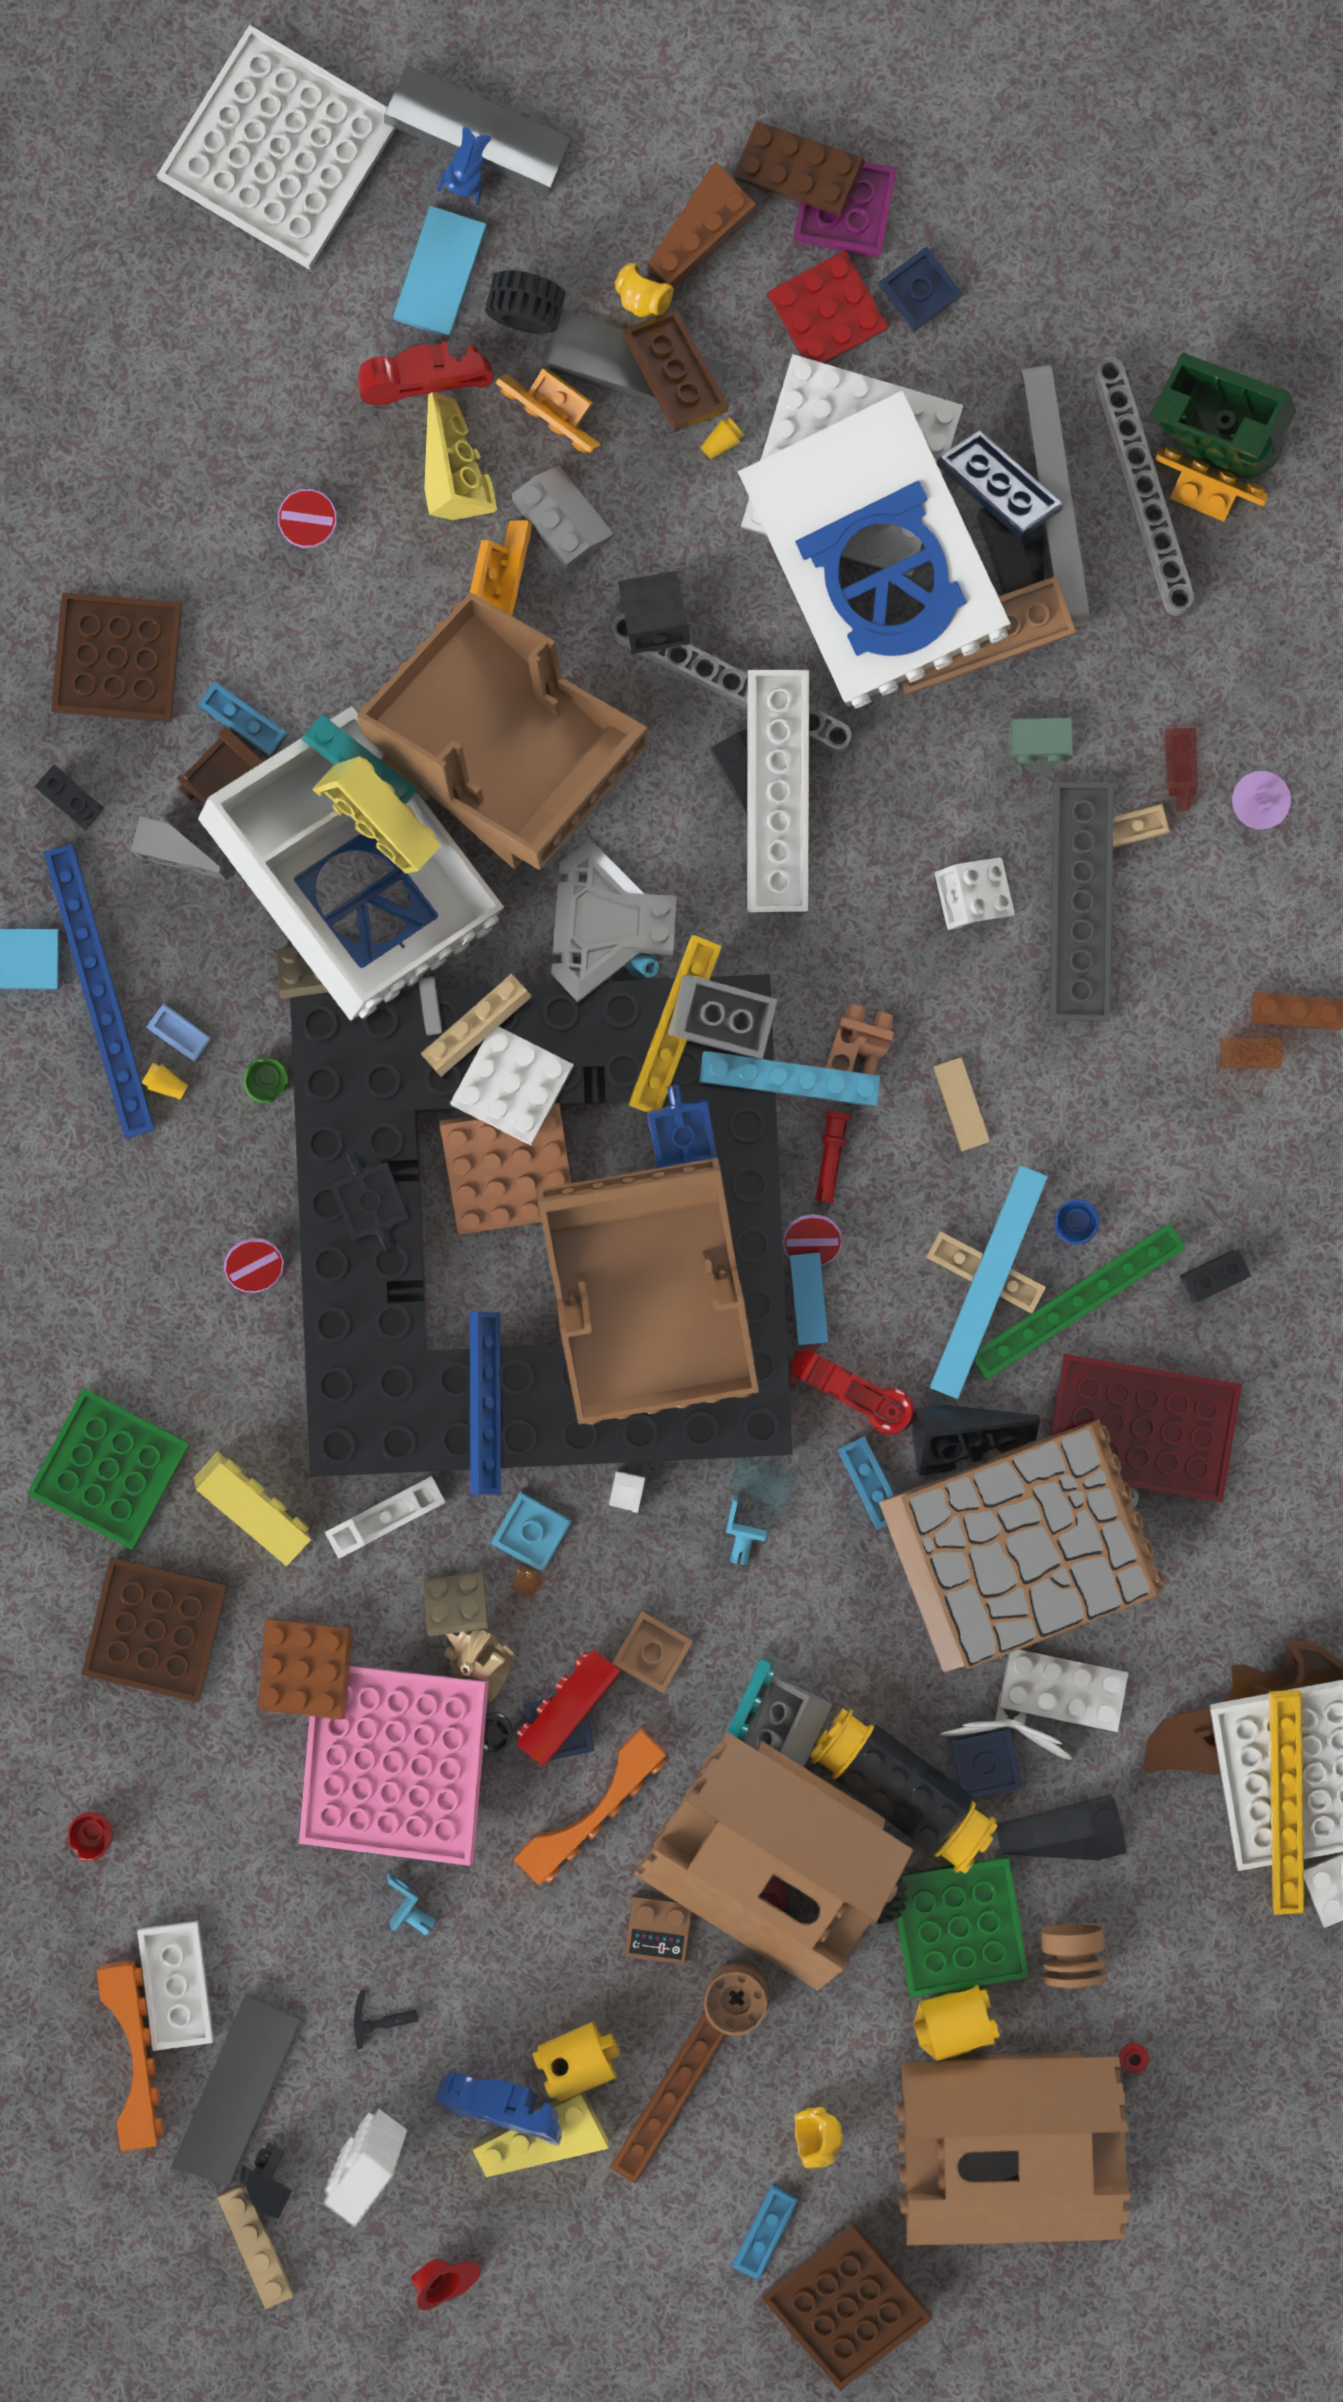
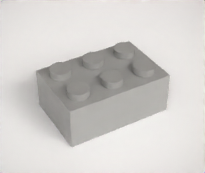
M683 976L668 1035L744 1056L763 1059L778 999L695 976Z

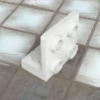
M1002 858L954 864L934 872L947 930L957 929L974 922L1010 917L1015 914Z

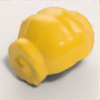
M634 263L626 264L619 271L615 281V289L620 293L623 307L639 318H647L654 314L662 315L670 306L674 292L673 287L667 283L660 284L643 278L639 274L638 265Z
M824 2107L807 2108L795 2114V2137L803 2166L813 2169L833 2164L835 2162V2154L842 2148L844 2142L841 2123L838 2119L826 2113Z

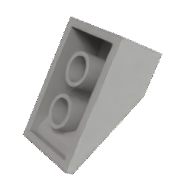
M149 814L148 818L139 817L131 852L139 859L227 880L228 874L171 825V822L166 821L167 818L155 814Z

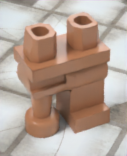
M851 1003L845 1017H842L825 1068L852 1072L858 1055L865 1057L863 1074L875 1075L880 1060L885 1057L889 1050L894 1034L891 1031L893 1015L877 1012L874 1025L872 1026L862 1023L866 1008Z

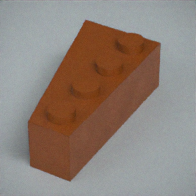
M716 161L648 263V273L657 283L670 284L673 289L678 287L755 216L756 204Z

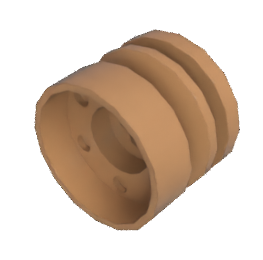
M1064 1924L1045 1927L1041 1930L1042 1951L1047 1954L1056 1955V1957L1042 1962L1043 1968L1049 1970L1043 1974V1980L1046 1985L1067 1989H1081L1103 1984L1107 1981V1972L1101 1969L1106 1966L1105 1958L1092 1955L1105 1949V1934L1102 1926L1094 1924Z
M736 1961L726 1963L714 1972L709 1980L703 2002L705 2015L713 2027L724 2034L737 2036L748 2034L759 2026L765 2017L770 1996L768 1981L761 1970L750 1963ZM732 1990L736 1993L740 1990L743 1991L742 1999H732Z

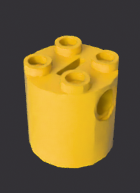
M975 1985L973 1988L963 1992H950L920 2001L913 2022L920 2047L936 2061L968 2053L980 2046L995 2045L994 2039L999 2038L1000 2035L995 2019L989 2020L986 2008H990L991 2004L986 1989L980 1990L979 1986Z
M594 2021L538 2045V2051L532 2053L537 2068L545 2071L548 2080L544 2082L550 2099H558L560 2102H564L617 2078L612 2059L621 2056L613 2034L610 2033L602 2037ZM562 2060H566L569 2068L567 2073L561 2076L558 2066Z

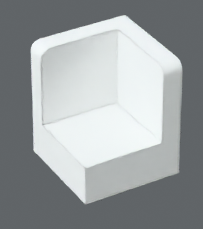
M616 1470L609 1505L638 1513L645 1476Z

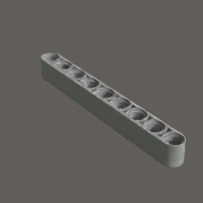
M1107 357L1097 367L1094 375L1095 384L1164 608L1171 615L1181 616L1193 604L1194 592L1125 368L1118 358ZM1112 369L1116 374V378L1106 379L1102 374V370ZM1120 397L1125 402V406L1122 408L1113 406L1111 398ZM1128 425L1133 429L1134 434L1132 436H1125L1120 432L1119 427ZM1130 453L1140 455L1142 463L1132 464L1128 459V455ZM1139 481L1147 482L1151 487V491L1148 493L1141 492L1137 488V483ZM1149 509L1157 511L1160 520H1149L1146 517L1145 511ZM1164 538L1168 543V548L1164 550L1157 548L1154 544V539ZM1163 567H1174L1177 571V577H1167L1163 572ZM1172 595H1182L1185 598L1186 604L1184 606H1176L1172 601Z
M1051 365L1020 369V382L1024 384V387H1021L1025 413L1029 415L1026 416L1029 441L1033 442V445H1030L1034 471H1037L1035 480L1063 503L1061 511L1043 523V529H1046L1044 540L1047 558L1051 560L1048 562L1050 578L1054 576L1058 578L1074 627L1089 625L1088 600Z
M620 614L614 619L612 624L613 637L619 644L630 649L629 637L622 636L617 631L621 624L626 623L624 614ZM690 644L638 653L748 709V674ZM676 650H681L686 653L687 659L682 663H675L671 660L670 655ZM701 664H709L714 671L711 675L704 677L698 674L697 668ZM728 677H734L738 679L740 686L735 690H728L723 685V682ZM809 705V718H815L819 722L818 729L809 731V741L834 753L845 751L852 737L849 726ZM834 731H840L845 735L846 741L842 744H834L830 740L829 735Z

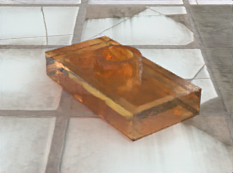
M1220 1038V1068L1281 1069L1282 1038Z

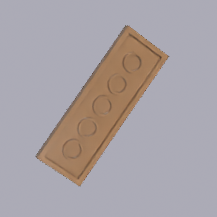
M1057 576L999 596L998 598L1011 624V629L1007 631L1008 636L993 644L989 639L979 644L981 648L979 651L964 657L963 653L952 657L953 663L937 670L933 666L925 670L926 676L912 683L908 679L902 681L905 694L909 695L1076 634Z

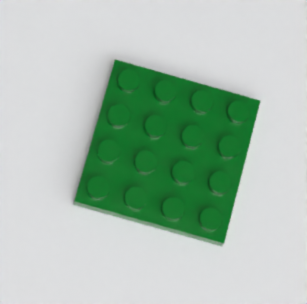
M83 1388L27 1495L115 1542L134 1550L191 1443L89 1389Z
M1008 1856L976 1861L965 1874L962 1871L955 1872V1865L900 1875L904 1880L901 1884L907 1887L904 1895H908V1901H904L903 1904L907 1907L905 1911H900L902 1915L896 1920L910 1998L972 1988L975 1985L983 1986L1029 1978Z

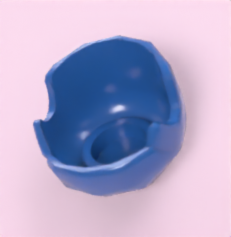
M1080 1199L1065 1202L1055 1214V1232L1066 1243L1080 1245L1089 1242L1095 1237L1100 1226L1097 1209L1088 1201Z

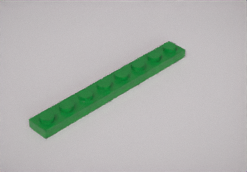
M1167 1223L980 1347L974 1358V1363L985 1380H988L1186 1248L1171 1224Z

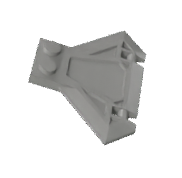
M591 839L559 863V873L566 874L568 877L567 882H558L553 954L561 956V963L552 964L551 975L577 1002H580L640 953L673 955L677 896L644 894ZM579 877H587V882H579ZM573 957H580L581 964L573 963Z

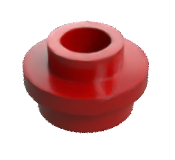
M1128 2043L1119 2052L1120 2065L1128 2073H1141L1148 2066L1149 2054L1141 2044ZM1132 2054H1137L1140 2057L1139 2061L1135 2064L1129 2062V2057Z

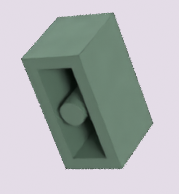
M1072 718L1011 720L1009 724L1010 759H1018V764H1034L1036 759L1046 758L1047 763H1064L1065 758H1070L1073 754Z

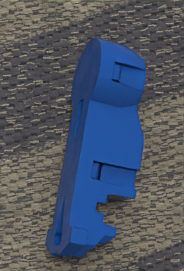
M449 2072L440 2083L434 2103L448 2111L538 2138L556 2146L560 2144L563 2129L558 2123V2112L547 2103L543 2104L540 2111H534L538 2096L530 2088L521 2087L498 2078L476 2080L456 2072Z

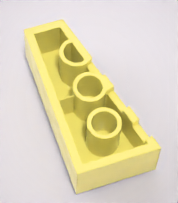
M358 756L335 764L312 790L319 796L325 793L335 803L332 808L340 815L345 813L356 821L355 829L363 836L365 835L371 839L375 838L378 841L376 847L404 873L419 871L441 846L435 839V833L429 827L421 824L415 817L414 810L399 800L395 795L393 787L377 776L374 772V767L369 761Z
M217 1451L194 1476L196 1490L285 1566H288L311 1540L307 1532L309 1529L308 1525L297 1516L292 1519L285 1512L287 1508L278 1499L273 1497L271 1500L263 1492L264 1488L253 1478L249 1480L241 1472L242 1470L230 1459L227 1460Z
M585 2092L564 2102L556 2099L548 2103L558 2112V2123L563 2129L562 2138L558 2146L503 2127L475 2141L473 2152L485 2176L490 2177L608 2149L609 2139Z

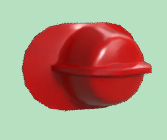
M434 2259L425 2264L411 2276V2281L418 2292L416 2302L418 2308L423 2311L430 2310L445 2301L465 2293L479 2279L481 2273L479 2265L474 2261H465L451 2265L442 2259Z

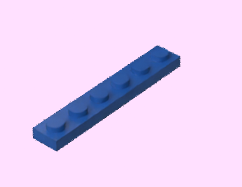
M470 1312L471 1495L501 1494L500 1312Z

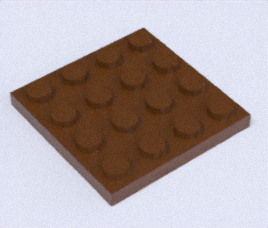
M62 592L51 711L53 713L172 723L182 614L181 602Z
M110 1557L81 1675L199 1703L228 1584Z
M854 2222L766 2290L761 2297L840 2391L930 2322L933 2316Z

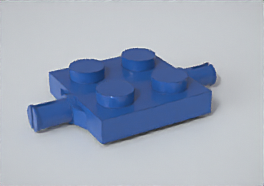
M673 1085L674 1089L672 1086H668L670 1104L661 1109L646 1111L656 1168L717 1158L706 1099L690 1103L682 1102L680 1085Z

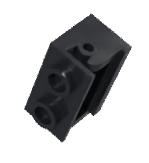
M55 764L34 786L84 830L88 828L104 809L103 806Z
M1239 1249L1236 1251L1232 1250L1179 1275L1192 1303L1202 1301L1252 1277Z

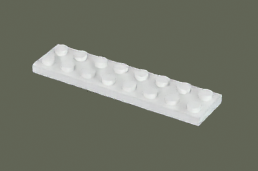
M748 670L747 912L808 911L809 670Z

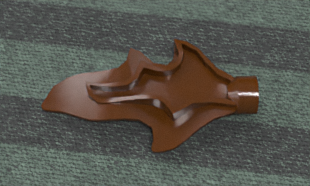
M1301 1637L1282 1639L1286 1651V1659L1282 1667L1263 1672L1246 1664H1232V1687L1226 1699L1221 1702L1269 1694L1271 1691H1285L1343 1680V1662L1316 1642ZM1210 1706L1179 1713L1163 1720L1148 1737L1144 1770L1148 1773L1177 1769L1210 1775L1221 1774Z

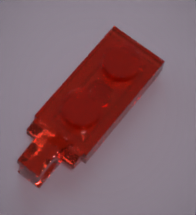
M1196 728L1165 729L1166 787L1169 791V796H1176V812L1188 811L1191 809L1190 795H1196L1198 787Z

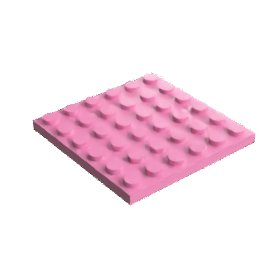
M350 1666L345 1719L309 1717L299 1844L469 1866L474 1864L489 1681Z

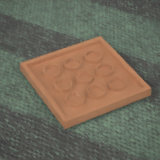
M554 1103L532 1146L473 1116L440 1121L458 1235L542 1222L537 1190L571 1184L559 1103Z

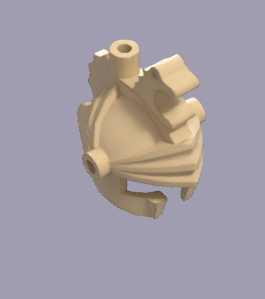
M482 1629L446 1634L445 1636L448 1637V1641H451L454 1646H449L444 1653V1656L450 1660L451 1672L456 1678L489 1681L488 1705L502 1689L515 1656L514 1653L506 1645L501 1647L494 1635Z

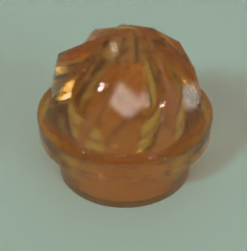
M520 1565L512 1588L519 1590L518 1594L521 1595L536 1593L542 1586L540 1573L534 1570L532 1566L526 1568Z

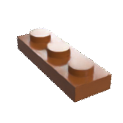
M1262 992L1253 993L1251 1022L1336 1031L1342 1029L1343 1000Z

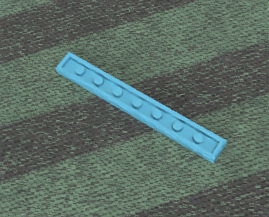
M1019 1165L929 1388L953 1398H959L1048 1176Z

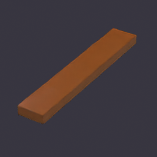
M703 2011L610 2165V2169L635 2184L726 2035L712 2026L705 2015V2011Z

